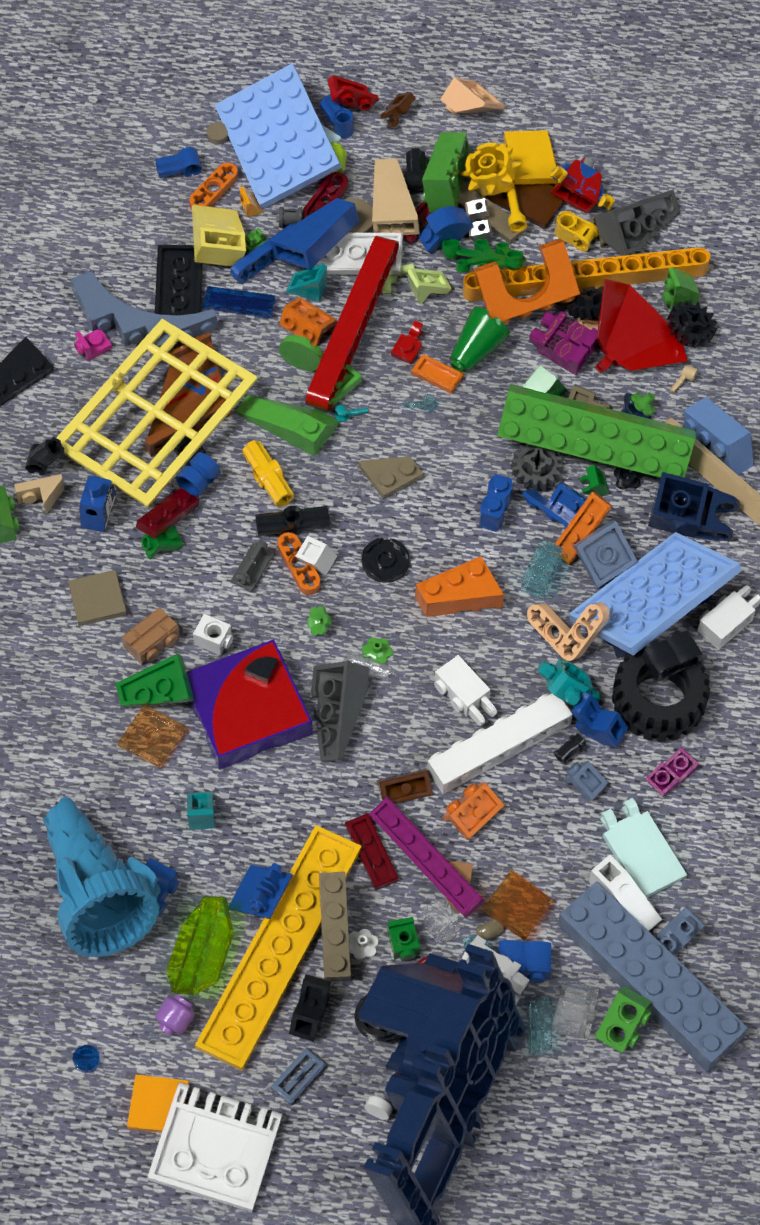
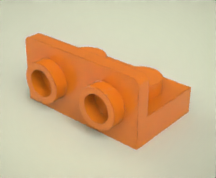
M298 297L284 306L279 325L294 335L309 339V344L315 347V345H319L321 335L335 326L337 319L303 298Z
M486 782L469 785L463 791L464 796L459 801L457 799L452 801L445 808L447 812L442 816L444 821L450 820L465 839H470L505 806Z

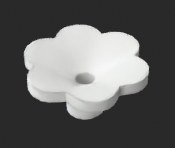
M361 929L359 932L349 934V951L351 954H354L357 960L373 957L376 954L375 947L378 945V938L371 935L369 930Z

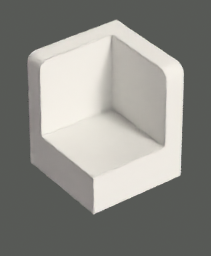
M307 536L295 557L313 566L320 574L326 576L337 555L327 544Z

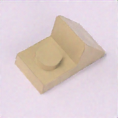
M62 474L14 484L18 504H31L36 500L42 499L45 514L49 512L65 490Z

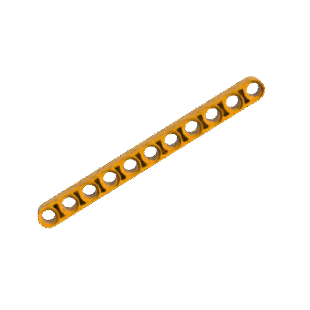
M689 248L570 261L578 288L582 290L591 286H595V288L604 286L605 279L625 284L664 281L667 278L668 268L672 267L692 275L693 278L701 277L708 271L710 253L704 248ZM544 264L522 266L517 270L509 268L499 269L505 288L513 297L536 295L542 289L546 280ZM474 272L466 274L463 282L464 298L469 301H483Z

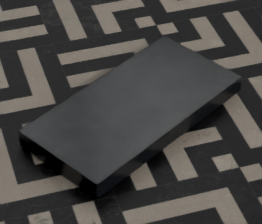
M158 245L155 314L178 316L201 312L203 263L195 262L194 245Z

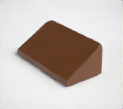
M427 769L377 780L382 801L388 797L394 804L433 795Z

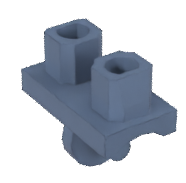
M686 906L655 938L669 952L675 955L706 924Z

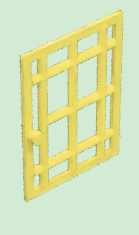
M161 319L57 436V439L61 440V444L64 447L63 454L99 477L111 480L116 488L142 503L145 507H149L253 386L258 377L166 320ZM164 332L170 335L161 347L154 344ZM178 341L199 353L190 365L168 353ZM147 351L152 353L153 356L126 386L123 378ZM207 358L228 371L219 383L197 371ZM163 360L181 371L182 374L157 403L153 405L134 393V391L159 362ZM236 377L242 379L243 381L234 392L226 389ZM192 378L210 389L211 392L189 418L182 423L164 412L163 409L187 381ZM113 390L118 396L90 427L84 424ZM219 396L226 399L199 432L192 429ZM129 400L148 413L123 442L118 445L100 434L99 431L123 403ZM158 418L177 430V432L148 464L127 450L154 419ZM78 430L83 435L72 447L67 444V441ZM185 436L191 439V442L164 473L157 470ZM91 440L112 452L102 465L81 453ZM121 458L142 471L132 484L110 471ZM150 477L157 480L147 493L140 490Z

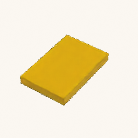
M548 130L504 131L503 138L506 146L513 147L510 156L511 160L521 162V165L515 167L514 185L556 184L558 180L550 176L553 169L556 168Z

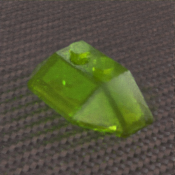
M204 896L200 900V905L182 923L166 969L171 992L174 994L196 995L219 981L234 936L228 901L224 896Z

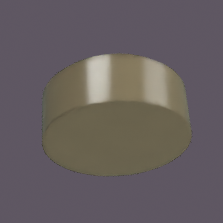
M215 122L208 126L207 139L209 142L220 145L229 139L228 130L224 123Z

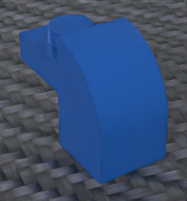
M447 206L437 209L426 217L428 224L418 237L426 251L434 253L447 238L460 241L473 227V224L464 209Z
M583 692L581 699L572 710L573 715L578 720L575 725L577 730L603 745L617 747L628 729V726L618 712L601 709L590 693Z

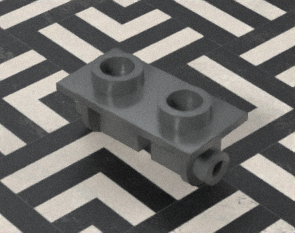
M259 540V542L252 544L230 580L231 583L251 592L253 591L274 556V552L267 549L268 544L265 541Z

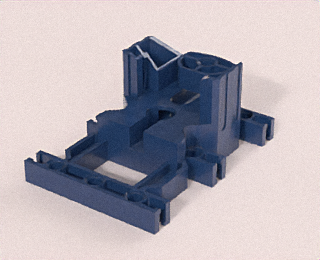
M467 944L465 952L469 956L468 963L465 959L456 962L430 953L423 963L384 965L380 967L378 975L359 1012L360 1021L402 1036L395 1052H392L385 1066L387 1070L396 1072L391 1075L385 1092L394 1108L399 1110L388 1133L386 1145L375 1142L372 1150L377 1154L376 1162L374 1163V1160L369 1158L363 1167L397 1225L439 1224L440 1219L433 1206L442 1198L462 1154L463 1144L474 1146L476 1137L471 1134L473 1127L481 1130L483 1125L477 1108L487 1099L505 1059L506 1049L516 1052L518 1044L515 1043L514 1036L516 1034L518 1037H522L526 1030L516 1007L513 986L507 978L503 977L493 951ZM425 1141H428L416 1171L413 1173L412 1169Z

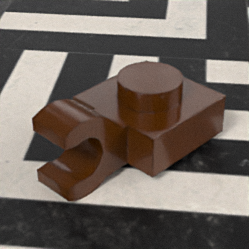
M412 92L398 94L385 108L387 111L383 112L380 118H390L387 128L396 127L399 122V114H405L410 110V105L416 99Z

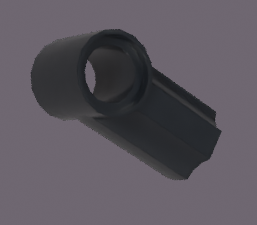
M411 148L410 151L406 152L407 171H405V182L409 191H424L422 178L426 171L425 151L420 150V148Z
M53 437L41 444L32 445L25 469L31 474L37 472L39 475H44L47 467L63 455L64 447L61 444V440Z

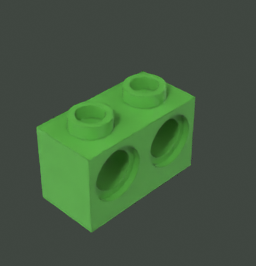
M624 985L614 998L595 1037L621 1053L628 1047L633 1048L640 1036L637 1033L640 1024L645 1026L652 1014L648 1010L652 1001ZM626 1005H633L637 1010V1014L629 1013ZM615 1027L622 1028L625 1032V1037L619 1036L615 1032Z

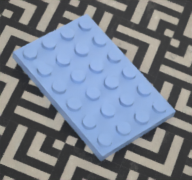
M293 63L215 104L262 209L342 168Z
M675 532L638 560L637 563L626 569L570 612L569 617L571 622L575 623L588 605L598 602L604 603L609 609L610 617L597 636L629 654L635 655L740 573L742 569L740 563Z

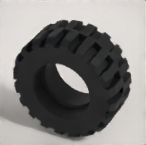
M645 647L635 655L628 653L624 661L620 662L615 674L612 702L614 703V711L621 715L627 726H631L630 732L635 735L641 733L644 735L643 739L651 740V737L658 738V742H665L667 737H671L672 741L680 739L681 733L683 735L691 733L693 727H697L701 722L710 695L709 675L704 673L706 668L701 662L693 668L678 672L672 677L667 678L681 689L684 698L674 705L659 706L647 701L638 690L640 683L654 678L642 658Z

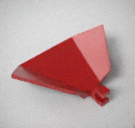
M608 279L604 280L597 340L602 348L600 351L605 356L594 366L599 373L607 370L612 363L628 371H636L684 363L688 359L682 341H676L678 336L670 334L673 328L667 327L668 322L630 284Z

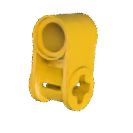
M563 211L557 216L555 225L556 237L573 245L582 252L588 251L591 241L599 235L597 226L570 211Z

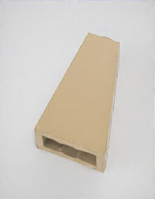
M397 158L375 159L372 212L374 233L420 234L418 216Z

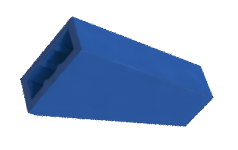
M336 198L275 236L270 241L275 259L311 270L359 222L355 203Z

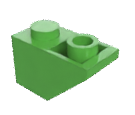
M673 267L668 268L667 278L664 280L665 291L662 292L664 304L669 306L670 311L674 305L678 306L681 301L686 305L687 301L690 300L692 305H695L699 301L700 293L693 276Z

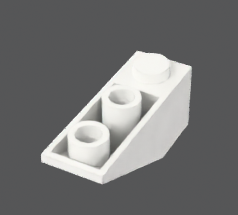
M611 855L591 870L589 883L593 885L597 881L648 931L662 921L630 874Z

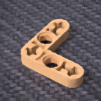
M601 602L588 605L571 629L545 603L530 606L527 611V617L531 625L563 659L571 661L580 658L609 620L610 612L608 607ZM553 625L559 629L558 638H555L552 634ZM582 625L588 630L587 638L581 635L580 628ZM575 644V645L573 646V648H572V652H573V653H571V652H570V650H571V646H570V645Z

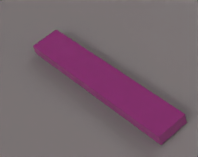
M388 797L369 813L373 820L466 919L485 902L477 891Z

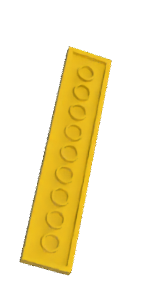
M315 825L289 872L293 876L271 919L264 918L200 1034L195 1044V1049L243 1072L321 926L319 873L345 872V877L347 878L362 848L361 845Z

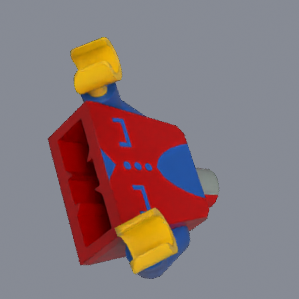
M585 157L581 161L574 159L571 164L564 163L557 166L550 174L551 177L558 180L551 190V194L584 213H588L596 204L599 207H606L607 210H610L615 202L612 196L605 194L603 184L601 183L602 175L593 169L594 162L590 158Z

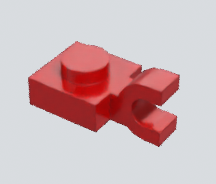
M414 321L409 335H400L391 350V356L412 365L422 348V342L418 341L423 334L421 330L423 328L422 323Z

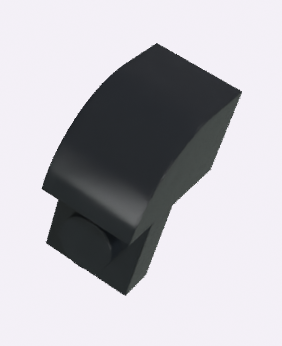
M305 975L299 1002L292 1015L290 1035L315 1041L328 1006L330 981Z

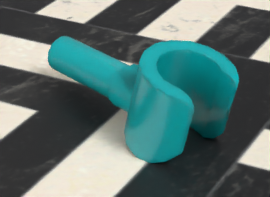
M343 404L335 407L336 412L334 416L340 422H345L351 416L368 413V408L347 410Z

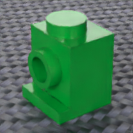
M413 917L387 922V933L394 960L408 961L419 955L420 945ZM409 937L407 941L400 940V938Z

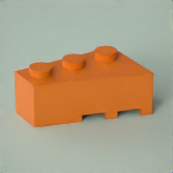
M482 556L417 583L415 588V598L426 617L456 614L459 611L472 610V612L480 611V609L495 607V609L503 608L504 594Z

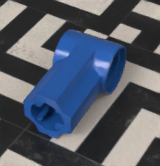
M331 94L325 96L319 103V107L334 127V133L343 139L351 137L354 133L353 113L345 109L342 104L333 102Z
M185 147L176 155L155 159L159 178L178 174L190 177L192 174L196 176L202 171L198 151L194 147Z

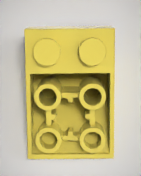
M192 205L195 262L233 266L238 260L243 258L246 252L245 232L237 210Z

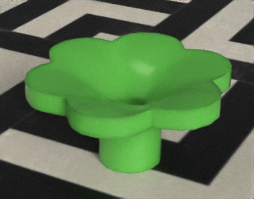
M637 392L631 396L635 408L642 411L644 415L650 416L656 412L652 403L655 396L652 393L648 392L644 396L642 393Z
M324 606L311 608L310 617L307 620V625L311 628V634L313 636L326 634L327 626L331 625L332 619L326 614Z
M374 637L370 638L367 644L362 647L365 660L370 664L375 662L379 665L385 664L387 658L393 654L388 640L384 638L379 640Z

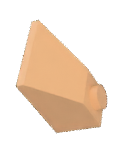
M456 77L453 78L440 99L446 104L445 108L453 114L503 110L506 107L476 81Z

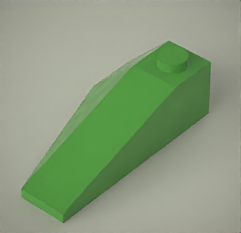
M248 395L235 411L241 417L312 456L317 454L340 423L339 420L321 410Z

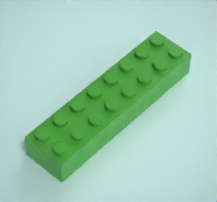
M510 384L497 436L656 477H661L662 472L685 478L696 439V431Z

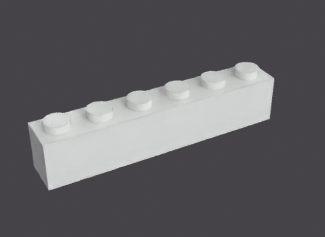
M544 694L530 706L524 705L516 710L515 714L508 718L502 717L493 726L487 729H479L471 738L465 741H457L447 751L433 754L428 760V773L442 794H445L570 726L573 714L563 700L553 694Z

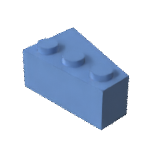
M707 397L684 410L685 428L695 430L696 439L737 475L754 466L750 431Z

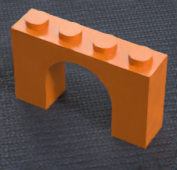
M557 239L538 246L546 270V280L542 289L536 295L529 298H516L507 292L498 264L495 261L473 269L485 309L489 311L488 316L494 319L497 317L504 324L510 322V318L516 316L524 318L531 315L533 310L540 308V311L552 308L553 303L559 301L567 303L575 300V296L579 295L580 292L563 240Z

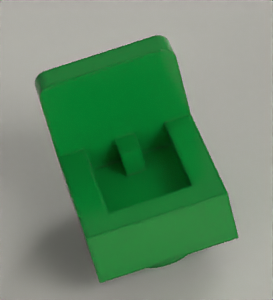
M175 525L156 539L146 533L141 539L142 547L148 559H153L159 551H178L183 546Z

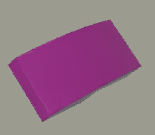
M680 747L665 763L662 761L645 778V781L664 797L697 770L700 765L688 752Z

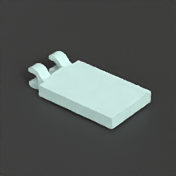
M631 798L625 801V806L622 807L627 818L617 822L615 814L611 809L602 813L603 817L600 820L607 829V832L603 833V839L618 863L630 874L645 897L648 898L685 879L687 874L648 811L640 814L637 803Z

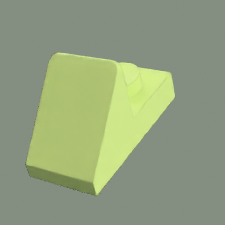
M415 268L407 270L410 288L419 304H422L430 293L447 295L452 289L442 271Z

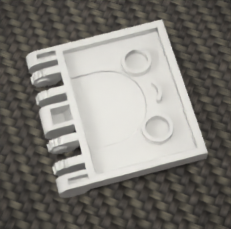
M179 1082L147 1180L252 1212L283 1114L272 1111L267 1129H265L263 1124L268 1109L262 1108L259 1111L258 1121L255 1126L246 1123L251 1114L252 1104L245 1103L239 1121L235 1117L240 1100L222 1095L217 1111L213 1113L211 1110L216 1093L210 1092L206 1099L205 1109L203 1110L195 1107L200 1096V1089L194 1087L187 1105L184 1103L190 1085Z

